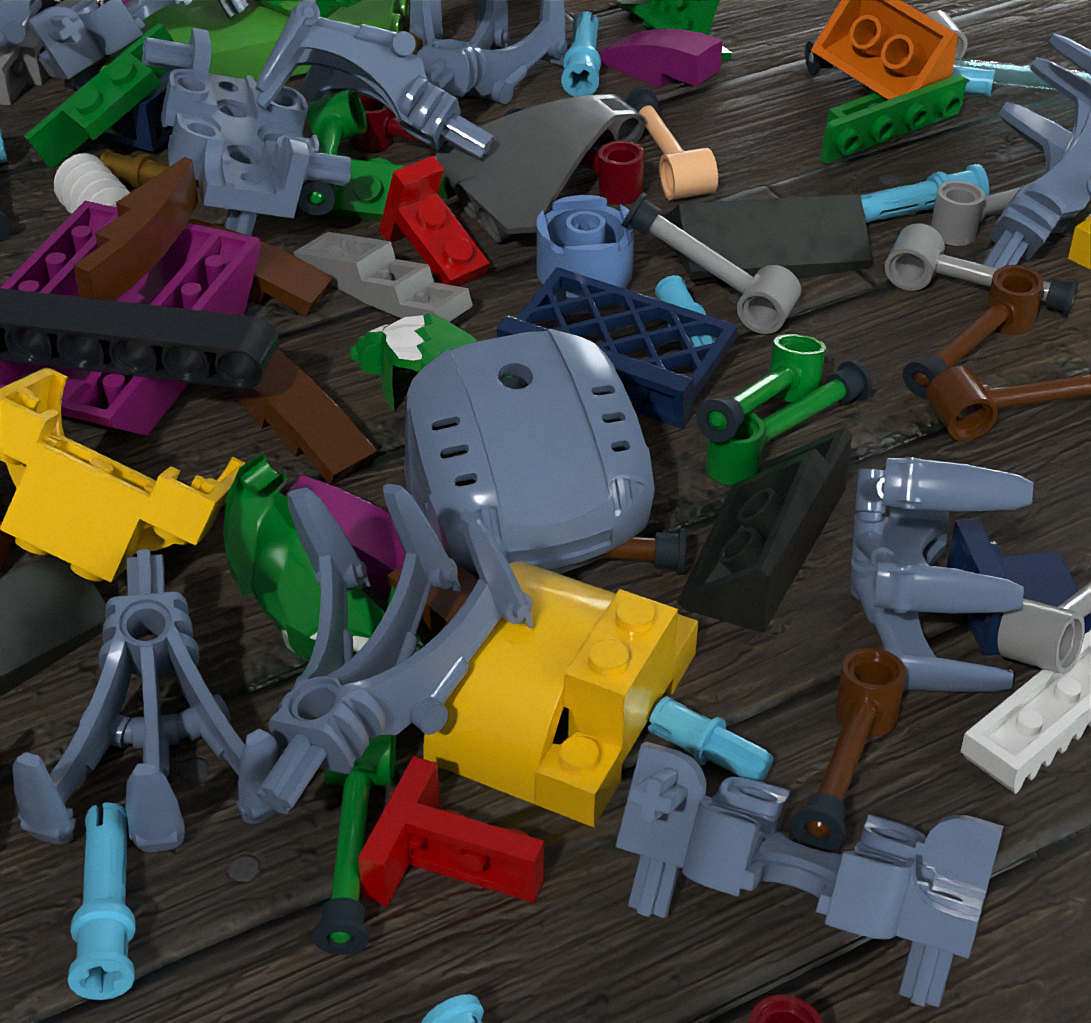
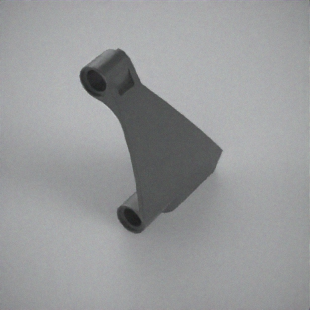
M585 95L565 98L532 106L480 126L483 130L494 135L489 151L486 155H483L481 160L451 142L443 145L436 153L435 158L444 168L443 172L447 183L455 190L465 212L494 241L500 243L517 233L536 232V222L540 212L543 210L544 215H546L550 211L553 202L559 196L571 174L602 134L612 142L630 141L636 143L643 135L645 124L648 122L642 114L618 95Z

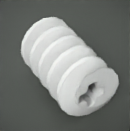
M87 153L76 154L65 160L58 168L54 178V192L59 202L71 214L84 201L117 207L116 202L131 193L99 158Z

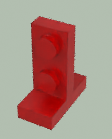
M433 155L393 171L379 232L386 241H391V243L407 237L441 284L460 287L486 275L490 262L437 194L444 168Z
M413 756L358 856L362 898L388 907L408 866L412 865L535 903L544 883V841L530 837L517 829H503L466 818L454 810H439L438 763Z

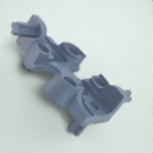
M79 0L69 8L65 6L49 7L27 22L46 49L39 54L40 57L38 59L50 77L71 79L77 90H79L97 75L91 64L105 55L122 49L143 35L140 29L145 27L143 23L145 18L165 6L177 5L181 2L186 6L194 0H131L125 5L122 0H109L100 7L95 0ZM217 0L228 18L242 12L249 5L246 0Z
M192 28L189 44L146 37L142 48V65L173 70L169 75L161 114L162 127H167V125L173 127L168 143L169 164L172 166L184 157L193 161L195 180H198L203 205L228 209L224 228L252 236L257 213L294 218L301 188L306 180H318L324 183L345 186L346 182L349 183L351 158L318 153L319 142L317 135H312L311 139L302 136L308 105L304 96L297 90L283 86L266 109H262L256 104L259 91L255 89L257 81H254L253 76L246 75V79L209 73L211 41L208 30Z
M646 741L641 744L616 843L617 848L640 855L628 907L637 909V913L643 916L650 917L653 914L666 918L679 868H683L682 873L694 882L737 897L740 895L741 888L752 891L758 887L760 882H776L794 886L818 898L816 912L827 915L825 925L869 938L891 939L898 936L911 940L898 994L911 998L910 1002L920 1006H925V1003L936 1007L941 1005L954 954L969 959L1004 826L972 816L954 814L940 819L931 827L927 837H925L923 833L914 828L869 814L854 851H844L843 854L824 852L789 840L790 833L781 830L791 790L753 779L729 777L721 783L716 795L709 797L706 796V779L702 768L692 757L681 751Z

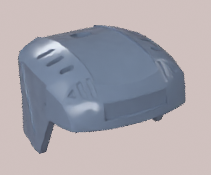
M553 329L523 332L473 342L444 351L423 367L412 379L407 392L404 472L407 492L414 498L425 515L447 556L468 572L477 573L465 540L460 516L463 510L466 509L475 513L486 524L508 564L522 561L546 570L575 564L607 553L629 541L647 526L655 492L649 447L646 446L637 415L614 364L594 342L577 335ZM506 376H517V377H513V378H508V379H503V380H501L502 378H504V377H506ZM465 450L467 452L454 457L441 458L442 455ZM470 479L476 481L473 484L459 487L455 485L457 482Z

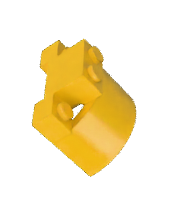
M44 368L0 388V461L6 463L9 474L17 488L0 526V530L16 537V544L24 550L38 555H54L70 563V568L74 573L91 581L101 582L106 580L110 583L113 582L127 569V557H133V554H137V550L150 549L151 552L173 544L186 545L188 542L196 546L210 532L220 508L226 503V496L239 467L245 464V462L232 457L217 480L213 478L205 479L196 475L191 486L177 481L180 470L170 466L158 476L156 481L65 437L61 418V404L67 376L53 369Z
M515 561L509 563L523 592L532 599L531 615L533 626L530 629L523 623L512 624L503 617L499 619L467 663L469 670L443 706L448 711L445 725L434 734L424 733L423 758L438 763L440 768L594 828L619 786L622 764L645 727L654 708L665 692L673 694L696 655L698 621L678 614L677 608L621 589L617 593H613L526 562ZM565 707L569 709L568 739L562 744H554L553 740Z

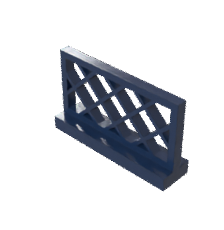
M556 267L517 318L506 316L496 328L497 338L523 332L548 331V329L536 326L533 323L554 318L558 328L553 330L580 337L599 333L603 343L596 345L614 364L635 413L684 429L692 417L693 401L738 337V325ZM561 287L581 294V297L556 302L554 296ZM615 304L625 307L626 311L601 317L598 307ZM586 310L589 311L591 320L566 325L563 316ZM661 319L670 322L671 327L647 332L642 322ZM634 326L637 335L613 341L608 332L609 330L621 327ZM707 334L716 337L717 340L715 343L693 347L689 337ZM679 340L683 348L682 351L658 356L654 348L655 345ZM644 348L649 359L640 361L622 354ZM690 364L694 373L691 377H687L667 369Z

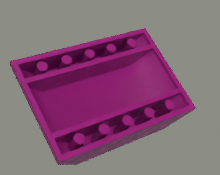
M84 201L0 288L80 297L73 265L98 248L95 233L119 217L117 207ZM187 223L184 230L162 259L116 301L244 315L261 250V240L257 237ZM0 361V388L41 369L50 368L68 377L62 396L61 415L148 436L189 384L188 382Z

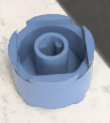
M594 195L564 197L553 202V210L544 215L542 210L536 222L537 276L540 282L544 284L556 267L626 289L633 275L635 228L630 225L624 228L621 225L629 210L621 204L620 211L608 207L607 198ZM561 287L554 297L556 302L581 297V294Z

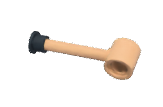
M637 88L631 91L625 98V102L646 118L648 123L645 124V127L664 154L660 159L659 171L662 189L668 200H676L715 193L718 186V170L712 151L709 148L683 151L659 116L657 97L654 92L648 88Z

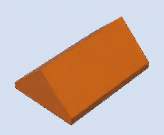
M841 0L811 48V51L890 100L952 77L958 34L901 0Z

